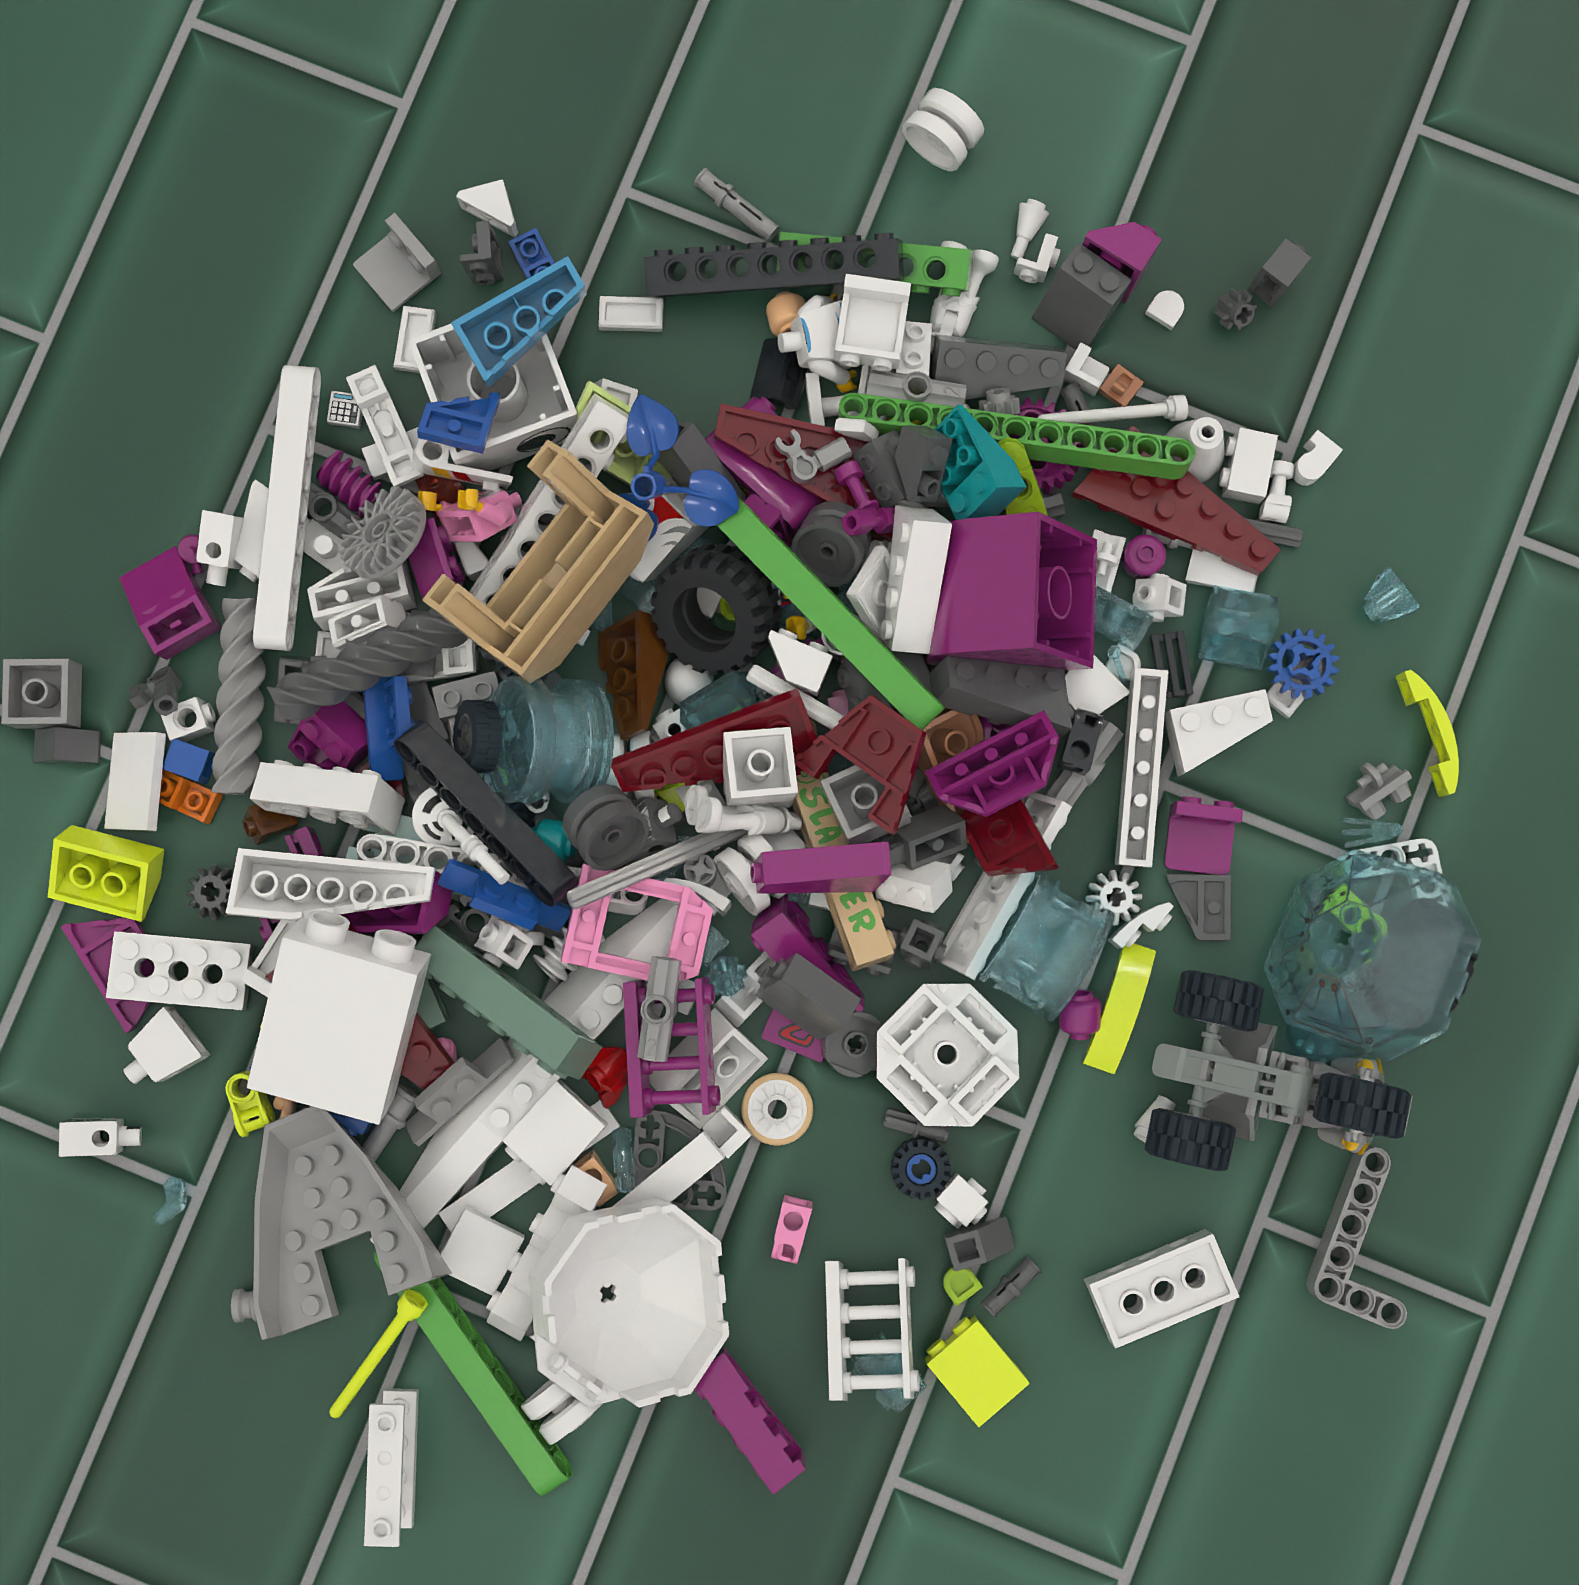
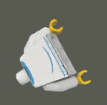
M836 293L829 297L814 295L799 308L798 315L791 322V332L779 333V350L781 353L796 351L800 367L809 368L812 372L835 382L840 392L846 393L855 390L857 386L852 383L851 378L857 376L856 371H847L845 369L850 367L834 360L843 300L834 302L838 298Z

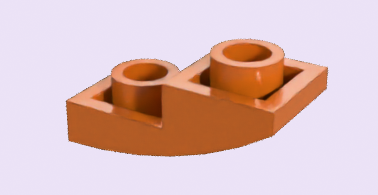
M162 769L159 803L210 825L223 795L211 793L212 790Z

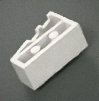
M407 559L391 573L373 579L362 578L351 569L346 568L344 570L342 567L307 589L313 619L323 631L330 630L329 618L380 595L402 603L404 611L417 608Z

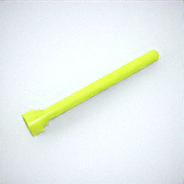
M411 1289L403 1293L397 1302V1315L330 1408L329 1414L332 1418H339L408 1321H413L422 1315L428 1306L427 1300L422 1294Z

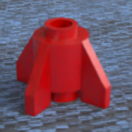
M618 1046L602 1047L581 1077L588 1080L594 1090L599 1093V1099L605 1109H608L618 1101L628 1082L626 1048L622 1049Z

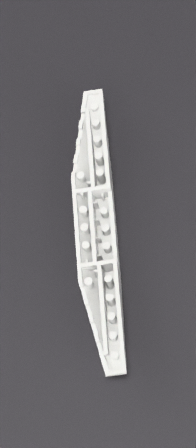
M716 868V880L710 889L727 898L731 891ZM659 899L605 939L606 942L600 943L598 952L651 963L652 956L667 957L678 906L670 900ZM577 965L578 969L575 972L571 971L568 974L569 978L566 981L563 980L544 1002L596 1041L606 1028L624 1011L623 982L642 979ZM511 1038L506 1043L514 1057V1062L434 1133L399 1191L423 1229L430 1224L438 1213L503 1144L502 1140L549 1088L561 1079L555 1073L551 1075L538 1066L537 1058L531 1054L525 1055L512 1045L514 1040Z

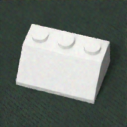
M716 1008L711 1011L714 1077L715 1085L720 1087V1105L716 1106V1111L710 1115H702V1103L670 1104L699 1129L768 1060ZM698 1035L686 1036L668 1057L699 1056ZM700 1069L653 1071L652 1075H650V1084L656 1091L701 1089Z

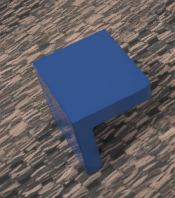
M173 739L164 760L163 769L200 783L208 784L212 774V762L215 753Z

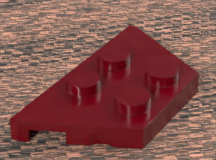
M1023 799L987 817L968 810H964L960 815L965 820L966 837L984 872L988 876L1050 871L1059 868Z

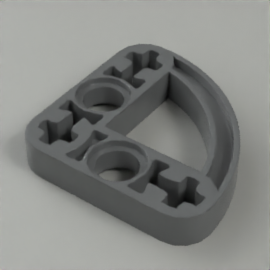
M651 1109L652 1113L645 1117H638L635 1124L631 1191L663 1165L666 1126L682 1133L691 1141L703 1131L689 1120L668 1111ZM649 1115L654 1116V1121L660 1122V1127L653 1130V1139L659 1138V1145L652 1142L640 1144V1137L647 1138L648 1130L647 1127L642 1126V1121H646ZM645 1148L655 1150L658 1155L657 1163L651 1167L644 1166L639 1160V1154ZM722 1161L710 1169L712 1179L699 1178L693 1183L700 1185L697 1192H707L709 1186H714L715 1191L721 1193V1198H716L714 1204H709L706 1197H697L698 1204L691 1203L694 1195L693 1185L687 1188L688 1197L683 1202L673 1200L670 1203L676 1205L679 1209L713 1211L722 1207L727 1196V1182Z

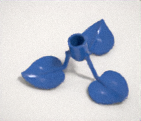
M638 395L628 417L627 440L636 455L647 456L653 453V456L649 463L643 467L644 473H639L632 479V493H624L618 496L648 512L654 523L648 541L654 537L659 525L657 515L648 509L651 504L649 500L658 498L663 493L688 494L684 500L685 513L692 522L700 526L708 527L720 524L738 513L739 500L737 493L730 481L721 473L711 469L697 470L691 474L689 488L667 486L664 477L659 472L652 470L660 457L659 450H669L675 445L679 436V424L674 413L669 408L646 395Z

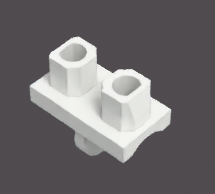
M1095 529L1092 537L1097 539L1096 591L1109 595L1126 538L1109 535Z

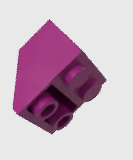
M434 518L426 520L423 535L417 547L409 556L422 598L426 596L442 574H445L453 582L461 586V582L466 581L460 562L457 563L455 556H452L451 553L456 551L454 542L449 541L445 527L440 526Z
M344 701L332 706H321L313 716L300 721L287 747L304 763L314 764L326 770H332L333 767H342L353 772L368 756L366 723Z

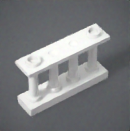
M898 1259L899 1270L849 1272L848 1269H843V1263L840 1261H825L829 1401H848L847 1393H852L853 1390L903 1388L904 1399H914V1391H919V1371L913 1370L910 1287H915L914 1266H909L907 1259ZM899 1284V1305L850 1306L849 1303H844V1289H849V1286ZM901 1319V1339L851 1341L850 1337H846L845 1324H849L850 1320ZM902 1353L903 1374L852 1376L851 1372H847L846 1358H851V1355Z
M386 1388L383 1391V1404L371 1403L369 1405L364 1546L399 1547L401 1528H412L414 1526L419 1389Z

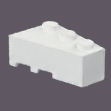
M1266 689L1175 708L1166 712L1164 721L1177 776L1185 774L1272 722L1273 718Z

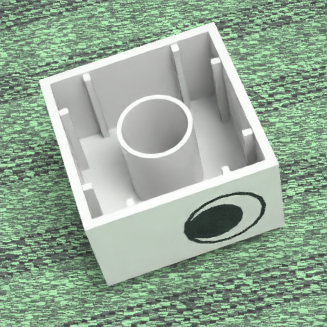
M452 324L408 339L431 402H450L456 398L468 396L469 400L472 401L489 398V393H500V403L483 454L448 446L451 457L456 465L484 471L500 468L537 454L547 440L556 445L563 444L578 419L577 411L547 333L490 388L484 382Z

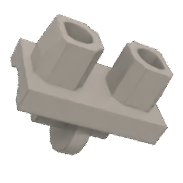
M1366 762L1360 767L1363 776L1356 781L1359 788L1347 795L1346 799L1350 805L1359 808L1367 818L1377 820L1386 812L1381 800L1387 795L1395 803L1403 802L1411 796L1407 782L1412 779V776L1408 770L1402 771L1393 764L1387 768L1384 763L1374 767Z

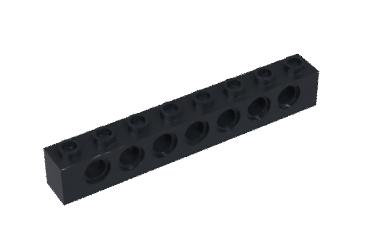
M893 233L874 234V240L861 241V235L842 236V242L830 243L829 238L810 239V245H798V240L778 241L779 247L766 248V242L748 243L745 250H735V245L716 246V252H704V247L685 248V254L673 255L672 249L654 250V256L644 257L647 297L660 298L844 285L846 274L901 281L904 280L903 244L901 239L894 238ZM873 249L876 253V261L871 267L865 268L861 262L862 254L866 250ZM835 252H841L844 256V263L841 268L833 270L829 262L830 257ZM809 254L812 259V266L808 271L801 272L798 267V261L802 255ZM777 256L780 260V269L777 273L770 274L767 270V262L770 258ZM745 258L749 264V269L744 276L740 277L736 273V264L739 260ZM714 261L717 265V273L713 278L709 279L705 274V267L709 262ZM683 263L686 267V275L681 281H678L674 276V270L678 264Z

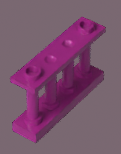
M709 977L695 979V988L678 989L677 1003L696 1002L697 1022L673 1023L671 1037L698 1035L699 1056L668 1057L666 1062H653L637 1057L643 1019L641 1005L646 998L647 987L644 986V980L623 982L630 1118L645 1117L652 1113L651 1108L660 1104L702 1103V1115H710L715 1112L716 1106L720 1105L721 1094L719 1085H715L710 1004H714L715 991L713 984H709ZM656 1000V1001L654 1002V1004L663 1003L662 1001H659V1000ZM700 1069L701 1089L655 1091L654 1088H650V1075H652L653 1071Z

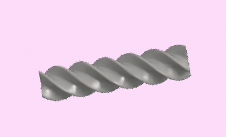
M223 598L222 611L226 621L220 632V643L224 653L218 665V675L222 685L216 697V707L220 718L217 720L214 730V739L218 750L212 762V771L216 783L213 785L211 793L251 795L253 783L255 782L260 765L255 750L262 740V729L257 718L263 711L264 698L258 687L265 679L266 666L260 656L265 649H256L253 642L257 600L254 598Z

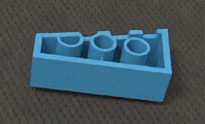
M567 256L451 322L488 388L503 376L587 295L586 288Z

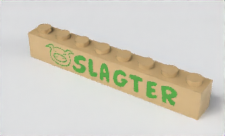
M811 718L810 721L817 737L818 734L816 725L813 719ZM801 771V775H796L798 794L793 799L792 808L794 813L802 820L800 830L807 848L848 845L822 790L820 781L829 777L828 772L822 773L819 779L813 778L805 771ZM872 892L823 893L852 972L889 960L894 954L893 949L896 948L892 932L884 927L881 919L884 918L882 904L879 899L874 900Z

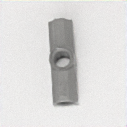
M870 369L866 394L954 407L960 404L964 407L967 388L963 384L930 379L927 374L920 371L902 375ZM910 390H918L922 394L915 395Z
M1103 719L1090 771L1084 776L1064 769L1045 796L1062 800L1072 807L1086 786L1089 787L1105 766L1104 761L1124 735L1119 728Z
M660 956L651 957L646 998L641 1005L643 1019L637 1054L638 1058L653 1062L668 1061L673 1019L678 1011L676 998L682 960ZM656 1000L662 1001L666 1007V1013L663 1018L657 1016L653 1011V1005Z

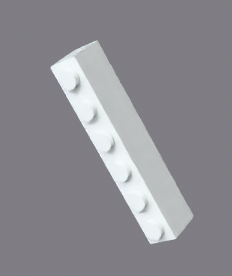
M1134 668L1131 671L1115 865L1152 867L1168 670Z

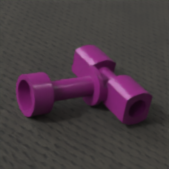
M850 461L838 467L834 474L840 486L849 487L858 505L856 509H852L842 518L845 532L850 536L865 535L871 529H874L877 533L893 532L895 507L879 508L877 500L869 499L860 482L864 473L858 461Z

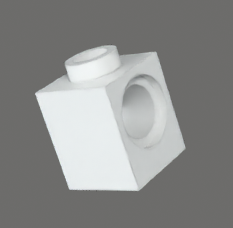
M198 697L178 703V710L167 716L161 715L170 741L177 739L187 742L215 730L213 722L216 721V715L211 704ZM191 712H195L197 716L195 724L191 727H186V716Z

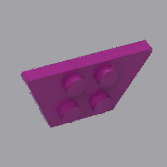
M117 918L62 925V930L125 1033L132 1032L151 1002L106 998L114 931L146 934L140 922L128 918ZM146 959L142 962L140 967L141 973L145 977L153 974L155 966L152 960Z

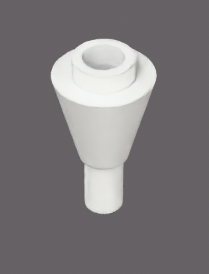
M1028 199L1027 203H1020L1016 232L1017 239L1010 255L1012 258L1017 260L1018 258H1023L1029 241L1033 239L1049 216V212L1044 210L1045 204L1033 199Z

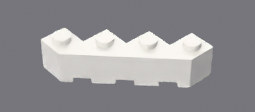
M573 1165L566 1175L560 1172L550 1189L555 1195L544 1215L538 1212L529 1228L533 1232L529 1245L523 1254L517 1251L507 1268L512 1272L507 1285L502 1293L497 1290L495 1291L486 1309L491 1311L487 1323L518 1341H522L533 1322L529 1285L530 1271L569 1216L594 1211L607 1184Z

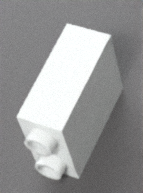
M313 911L309 913L308 919L300 917L282 937L247 1088L379 1125L395 1098L431 954L414 949L416 940L406 933L384 929L376 931L373 938L349 931V920L339 914L327 911Z

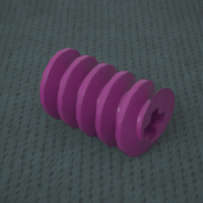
M338 450L322 463L317 471L316 479L319 480V484L323 488H328L333 496H338V499L343 504H348L349 509L353 512L358 511V516L363 519L364 514L359 510V507H364L365 500L375 504V494H379L383 484L379 481L370 486L373 476L369 473L360 478L363 468L357 466L351 470L354 462L353 459L347 458L341 462L344 452Z

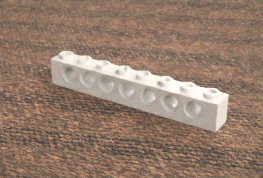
M594 393L561 447L569 451L577 460L580 458L588 459L587 469L597 478L601 470L606 471L614 459L613 451L618 443L626 441L629 415ZM603 430L606 432V438L601 443H592L590 441L591 435L595 431ZM541 479L517 515V521L510 526L469 591L485 606L488 604V598L495 595L507 578L503 576L505 571L510 568H516L527 554V552L521 550L522 544L526 541L536 542L548 527V525L538 523L539 517L549 513L554 515L555 518L566 504L561 498L556 497L555 492Z

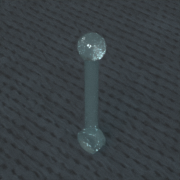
M1112 645L1108 649V657L1114 660L1120 681L1129 690V684L1119 658L1121 649L1116 645ZM1129 694L1126 696V699H1125V705H1126L1127 707H1128Z

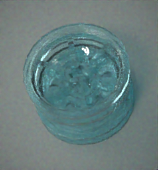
M520 676L506 677L499 684L492 699L498 707L502 724L501 754L495 770L489 773L498 796L506 803H536L543 798L546 792H551L559 802L572 803L584 791L594 786L606 784L613 759L614 728L610 705L603 688L591 679L578 680L566 678L560 680L553 689H548L541 679H536L530 684Z

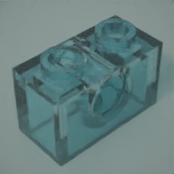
M1096 586L1094 630L1132 651L1135 650L1142 641L1154 617L1107 590Z

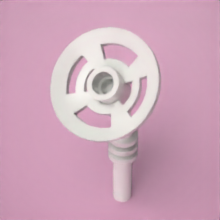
M431 787L422 792L417 798L412 811V822L418 836L426 843L456 847L461 844V850L473 862H479L499 884L506 883L510 875L488 853L487 846L476 835H472L474 833L469 826L467 829L462 826L463 820L442 799V802L437 803L430 813L422 811L425 804L432 797L438 795ZM437 821L440 827L443 828V831L435 828L432 822ZM422 824H427L433 833L441 836L440 840L431 837L424 830Z

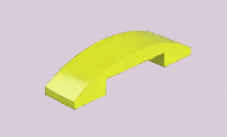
M1412 670L1405 671L1395 677L1405 705L1409 706L1419 703L1440 763L1430 766L1428 769L1438 797L1455 793L1458 782L1459 758L1455 735L1448 715L1428 684Z
M1135 943L1129 948L1126 945L1121 948L1114 969L1116 972L1101 1013L1100 1030L1092 1034L1083 1064L1115 1074L1143 1001L1156 954L1155 950Z

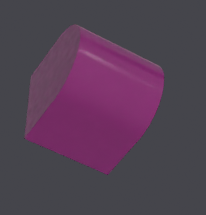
M1040 512L949 521L952 523L934 631L929 654H926V661L931 665L937 666L946 656L1064 670L1093 669L1097 539Z

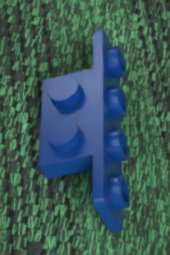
M406 676L382 677L375 686L363 691L369 769L381 774V778L384 781H400L404 778L403 760L394 747V740L415 724L414 720L410 718L409 710L412 702V691L407 686Z
M454 859L448 860L438 879V885L470 897V907L531 931L536 924L559 932L572 910L571 906L558 902L553 907H549L531 890L509 881L499 884L489 873Z

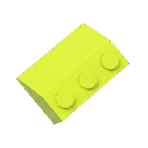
M71 825L53 840L48 898L142 922L145 919L161 879L165 849Z

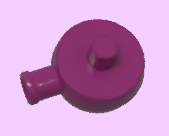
M197 534L184 536L178 545V553L182 560L191 564L192 574L203 573L201 563L197 562L196 559L199 535Z

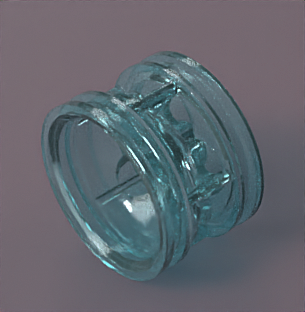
M1040 871L1024 891L1019 900L1017 910L1007 921L1002 930L1000 940L994 944L986 959L984 968L978 973L977 979L985 982L988 978L993 981L992 988L995 990L1000 989L1028 1005L1034 1013H1038L1042 1009L1044 1011L1043 1018L1051 1022L1063 1011L1089 972L1109 934L1115 913L1109 909L1100 912V904L1096 901L1088 905L1081 900H1074L1059 891L1060 880L1055 878L1049 882L1046 880L1048 873Z

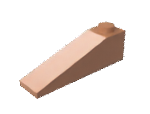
M945 707L923 729L927 734L917 765L922 771L938 805L944 804L960 816L965 809L940 801L925 771L981 743V741H984V734L977 714L969 716Z

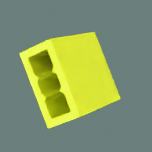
M974 1315L970 1320L967 1317L961 1319L952 1328L954 1333L945 1341L939 1339L934 1342L926 1351L928 1356L925 1357V1361L975 1424L980 1427L1030 1383Z

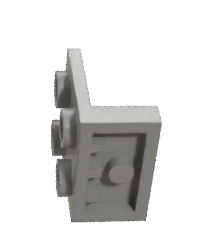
M393 213L385 220L390 229L387 236L353 263L355 269L392 312L400 308L442 274L435 259L396 213Z

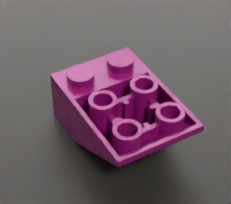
M176 546L119 577L137 623L155 655L168 660L222 629L186 562L181 559Z

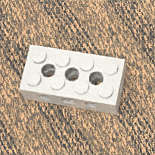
M114 931L106 998L247 1010L249 985L240 979L246 969L252 966L254 945ZM146 959L152 960L155 966L153 974L149 977H145L140 969L142 962ZM180 962H184L189 969L187 977L183 980L177 979L174 975V968ZM218 965L222 969L223 975L221 980L214 984L209 981L207 973L211 966Z
M1206 1229L1084 1279L1108 1340L1115 1349L1239 1298L1213 1233ZM1192 1268H1197L1196 1279L1187 1283L1185 1280L1186 1273ZM1160 1281H1166V1291L1161 1295H1155L1154 1289L1156 1284ZM1129 1294H1136V1303L1132 1307L1125 1308L1123 1306L1125 1297Z

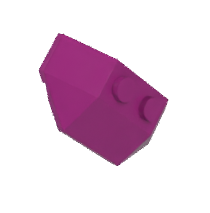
M1043 710L925 771L940 801L987 817L1046 787L1059 743V736Z

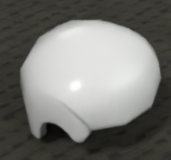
M674 659L666 671L664 680L669 699L677 705L694 707L706 701L713 686L714 675H710L708 670L704 673L692 670V665L688 664L685 666L677 661V659Z

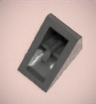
M61 727L35 730L33 763L100 764L101 732Z

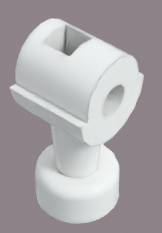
M1281 460L1273 461L1270 474L1273 480L1269 495L1259 508V519L1279 523L1287 522L1292 497L1285 495L1286 480L1293 477L1295 467L1293 463Z

